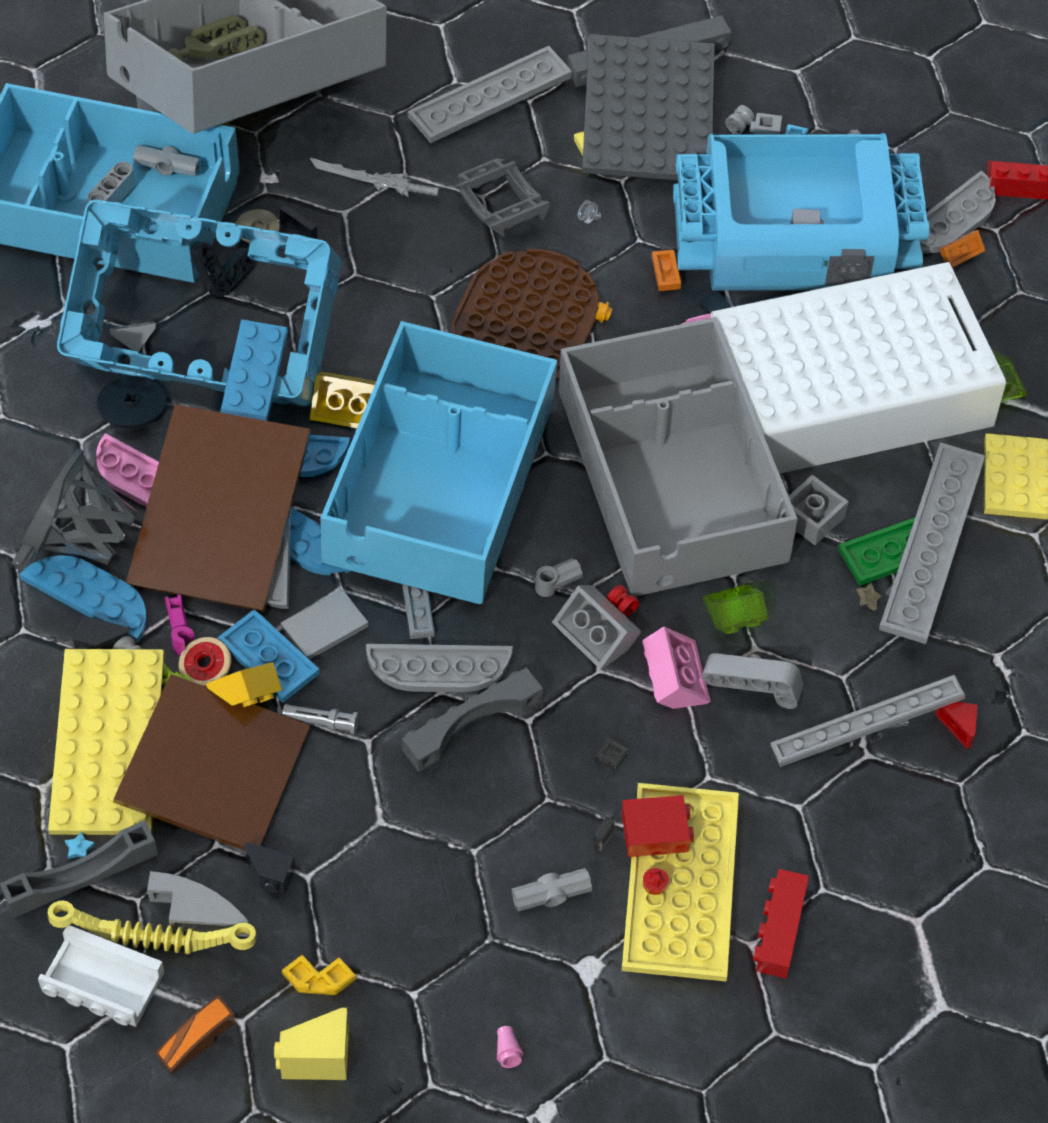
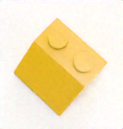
M273 662L241 670L206 683L209 690L232 706L242 703L243 707L258 703V698L261 703L273 699V693L282 690Z

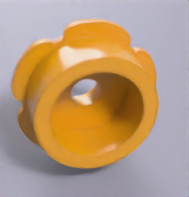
M599 302L598 304L599 308L595 318L600 320V323L604 320L608 321L612 308L608 306L609 302H606V304Z

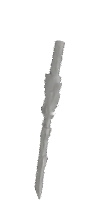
M310 158L316 169L373 183L379 191L381 188L387 190L391 187L395 188L402 196L405 195L408 198L411 191L432 196H439L440 188L411 183V180L404 178L405 174H392L390 172L372 175L367 174L366 170L355 171L344 168L343 164H332Z

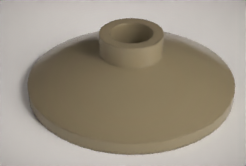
M262 209L247 211L236 222L237 225L279 232L280 229L278 218L273 213ZM241 237L243 241L250 243L251 240H246Z

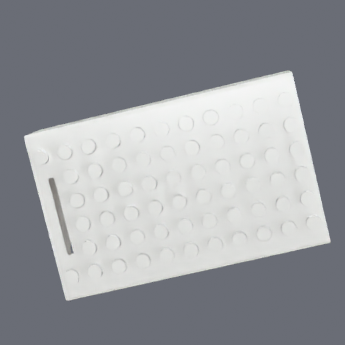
M949 262L711 312V318L716 317L779 474L989 428L995 425L1006 380Z

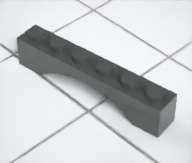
M527 667L520 671H514L505 680L493 683L480 694L472 695L465 703L458 707L453 706L444 715L430 719L423 727L409 731L402 738V751L416 770L421 772L440 761L443 750L450 739L465 725L482 716L494 713H522L542 701L543 688Z
M144 820L121 830L110 841L87 856L50 870L19 874L1 882L0 887L13 918L157 856L156 843Z

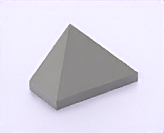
M152 321L110 328V334L131 350L139 352L156 326L155 322Z

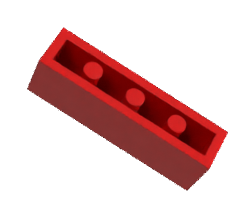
M778 869L777 878L771 877L768 892L773 893L771 901L766 900L763 915L768 916L767 923L761 922L758 938H762L763 941L761 946L756 945L753 961L758 962L756 972L787 979L808 883V875Z

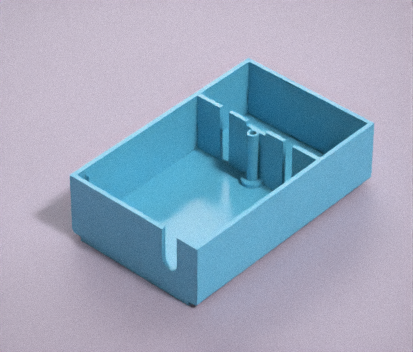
M6 83L0 95V244L75 259L80 227L85 207L88 203L87 196L114 165L119 162H128L132 165L135 180L134 187L120 203L221 222L236 187L240 172L235 127L217 125L192 134L162 113ZM137 145L160 150L165 146L173 147L180 154L201 158L200 173L198 176L173 172L171 175L160 174L153 167L135 164L133 161L134 150ZM153 224L150 226L149 234H153L157 231V224ZM202 229L197 238L193 240L185 239L184 247L121 236L115 267L195 283L200 274L190 255L191 246L196 241L207 242L212 246L216 233ZM101 260L98 264L105 265V262Z

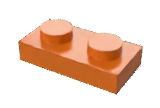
M978 230L972 231L939 248L944 263L949 262L951 267L986 251Z
M674 250L652 252V262L658 290L681 289V280Z

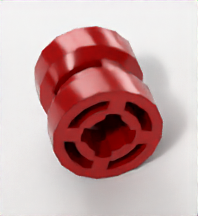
M623 585L613 588L606 597L626 617L632 615L639 606V600L633 595L630 596L628 590Z

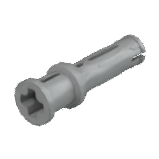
M288 704L284 705L282 712L283 716L300 722L327 726L330 731H335L336 729L350 731V734L354 735L359 724L358 712L349 714L339 712L338 709H331L329 712Z

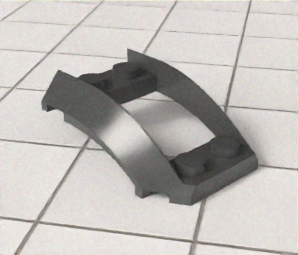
M496 158L458 175L459 184L457 186L467 204L486 225L503 237H505L504 229L512 228L520 222L531 220L535 216L543 221L550 207L549 201H543L541 195L525 180L514 161L506 164L504 159ZM505 176L521 202L491 214L478 200L472 189L479 188L482 184Z

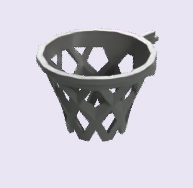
M77 448L34 516L22 540L21 548L11 563L17 570L21 569L24 571L33 555L37 556L41 550L81 555L108 565L115 551L107 542L122 543L126 532L120 523L132 525L138 511L116 494L100 473L88 462L84 455L85 451ZM93 474L97 477L101 487L98 486ZM76 486L87 489L91 505H81L74 491ZM106 497L116 505L121 513L112 510ZM72 518L76 529L63 532L55 522L57 519ZM91 519L105 520L113 534L99 533ZM64 543L66 546L54 547L47 544ZM76 543H92L98 550L88 549Z

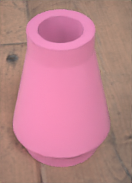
M500 1027L497 1030V1061L504 1068L516 1067L522 1062L523 1052L513 1033L512 1027Z

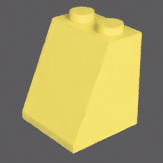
M347 1008L337 1009L280 1032V1042H275L274 1058H276V1069H281L282 1079L347 1080L349 1039Z

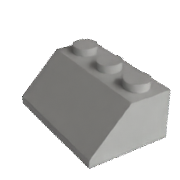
M578 585L552 621L599 669H604L627 652L641 633L593 585Z

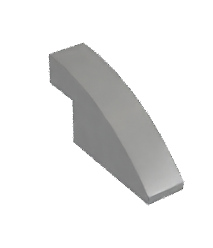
M150 871L147 888L150 902L171 903L169 924L172 926L173 932H176L178 927H182L183 932L186 933L189 928L206 933L230 928L238 923H248V920L235 906L208 887L184 877ZM241 933V934L237 935V936L249 937V935H248V934H245V933Z

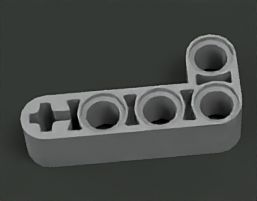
M710 654L702 673V679L712 686L773 693L776 702L788 709L797 707L804 687L798 667L785 661Z

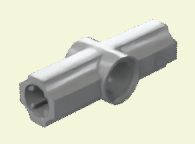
M137 145L134 150L133 161L135 164L153 167L160 174L171 175L173 172L198 176L200 173L201 158L180 154L173 147L165 146L160 150Z
M586 868L562 875L548 873L541 876L537 882L512 888V896L518 911L543 904L547 907H554L562 904L568 897L592 891V884Z

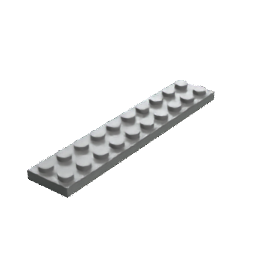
M940 442L879 630L926 644L985 455Z

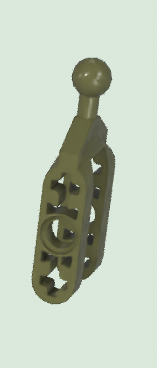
M231 15L195 28L189 36L185 37L184 49L171 48L167 52L180 60L187 56L220 60L260 46L264 40V33L255 26L246 27L243 19L236 15ZM221 28V33L216 37L217 30ZM238 38L236 46L233 47L234 40Z

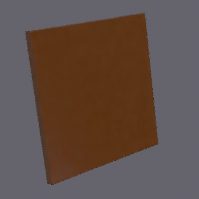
M170 674L115 794L113 803L245 851L244 845L246 842L261 846L309 732L310 725L254 704L243 707L242 703L232 706L207 687Z

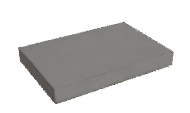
M343 589L281 622V628L296 648L309 660L368 627V621Z

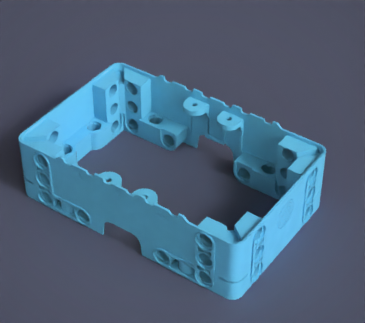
M91 200L87 203L80 227L76 255L57 341V349L62 355L83 366L104 371L169 382L174 380L225 392L230 371L227 368L224 369L222 382L213 380L212 366L202 359H197L189 365L187 376L175 374L173 369L174 361L167 353L157 352L152 356H148L137 351L116 347L111 348L99 342L105 316V308L100 301L105 278L109 277L114 271L121 236L184 247L185 239L193 240L200 235L202 229H205L208 232L216 233L218 242L225 247L235 246L241 237L251 240L248 257L253 260L307 270L304 284L310 291L297 353L290 352L287 374L283 377L278 376L272 402L302 407L309 406L312 403L316 374L320 373L321 362L341 268L340 257L325 241L302 235L285 234L273 230H263L234 223H224L190 215L153 210L146 207H136L119 202ZM153 224H157V231L153 234H149L150 226ZM284 248H286L285 255L287 257L281 258L280 253ZM104 260V267L101 270H97V263ZM95 304V312L88 315V307ZM125 357L130 358L129 365L121 364ZM199 368L203 370L201 374L198 373Z

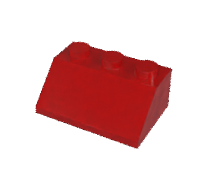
M987 161V176L990 179V187L995 188V196L1048 200V165Z

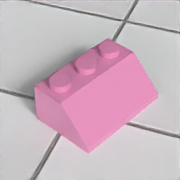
M662 627L642 640L645 650L644 655L648 662L649 676L652 679L654 697L657 703L676 709L711 702L706 682L702 679L703 669L694 639L669 628Z

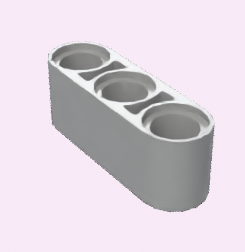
M119 162L114 165L88 194V202L91 200H103L120 203L135 185L132 165L128 162Z

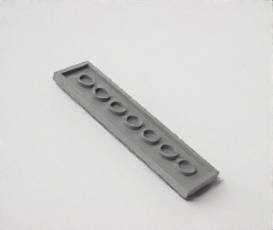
M547 46L409 110L408 118L426 139L432 143L571 78L572 70L550 46Z

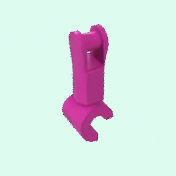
M178 594L175 598L168 599V596L165 597V603L172 628V649L175 654L180 656L182 651L185 650V642L189 644L194 641V632L188 627L181 595Z

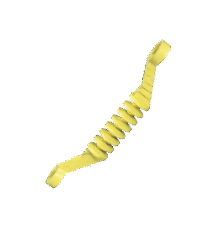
M67 901L54 902L48 908V920L54 927L64 928L73 923L116 944L122 938L123 946L125 947L128 946L130 939H132L134 948L139 946L140 941H143L144 949H148L150 943L153 942L154 950H158L161 943H164V950L168 952L171 945L174 944L175 953H179L181 947L184 946L185 954H191V952L229 942L235 949L247 950L254 946L256 942V930L248 923H238L230 928L206 933L189 928L186 935H183L182 927H178L176 934H173V929L170 925H168L165 933H163L161 924L157 925L155 932L152 931L151 923H147L145 930H142L141 922H137L135 928L132 929L131 921L129 920L126 921L124 928H122L120 919L101 921L96 917L94 918L75 909ZM60 911L68 913L66 916L63 917L55 916V914ZM241 933L249 935L246 939H238L236 936Z

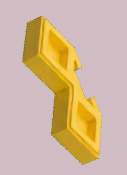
M303 955L282 969L284 977L300 993L336 995L356 980V975L340 957L320 972Z

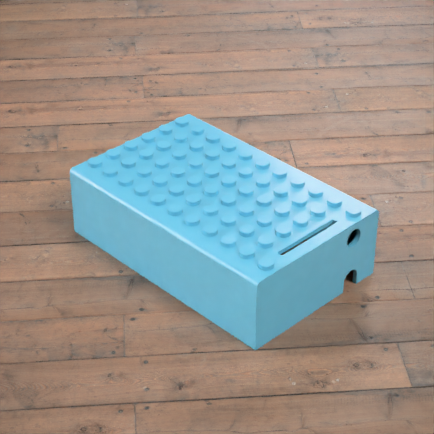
M401 321L321 515L322 562L482 604L553 406L557 360Z

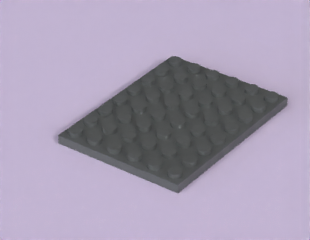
M589 34L582 173L678 180V174L676 173L677 154H706L709 133H712L714 43Z

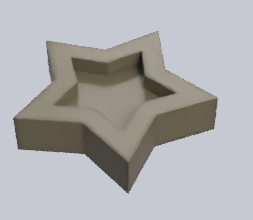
M872 583L868 584L865 588L856 589L860 596V606L867 605L871 610H877V600L881 595L875 592Z

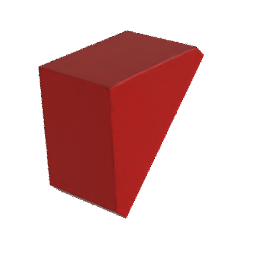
M955 702L937 709L935 715L967 749L971 748L976 731L978 705Z

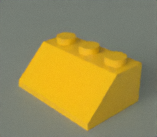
M327 372L316 374L310 420L357 428L376 381Z

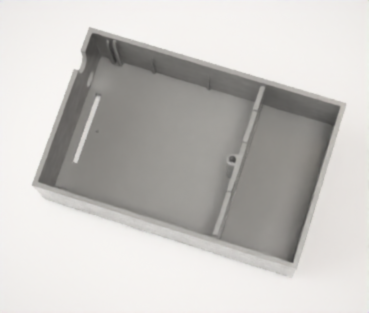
M143 0L104 13L107 74L111 79L178 125L195 134L385 67L387 6L377 0ZM231 15H236L243 19L246 27L255 26L264 33V40L260 46L220 60L190 56L180 60L167 52L171 48L184 49L185 37L189 36L195 28ZM221 28L217 30L216 37L221 33ZM238 38L234 40L233 47L236 46Z
M716 317L561 349L559 394L630 595L640 596L784 564L790 561L797 516Z

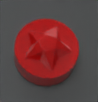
M651 868L644 873L642 885L649 894L660 895L667 890L669 878L664 870Z

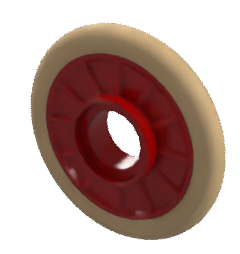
M202 637L192 641L185 647L179 658L180 674L184 676L187 673L192 682L207 687L206 683L225 677L231 666V654L228 647L222 641L212 637ZM203 657L211 658L210 665L205 668L199 667V661Z

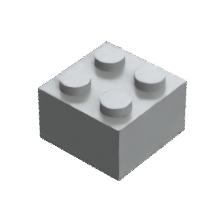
M813 475L788 496L797 516L795 531L814 545L821 541L846 516L849 501Z

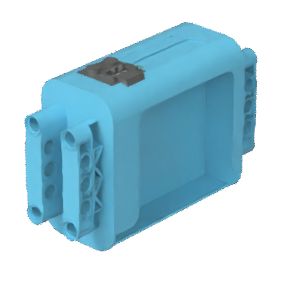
M709 133L706 154L676 155L678 184L673 186V202L675 203L678 270H710L712 291L817 290L894 274V269L922 268L923 253L919 240H928L929 222L927 220L920 171L919 153L889 154L885 133L826 135H713V133ZM793 209L820 210V219L824 220V224H790Z

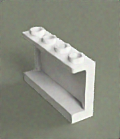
M67 926L63 932L64 942L46 975L40 974L38 978L42 991L51 997H56V995L62 997L73 1006H85L96 1015L103 1016L105 1014L110 1016L121 1025L126 1026L130 1024L136 1027L165 973L162 961L73 926Z

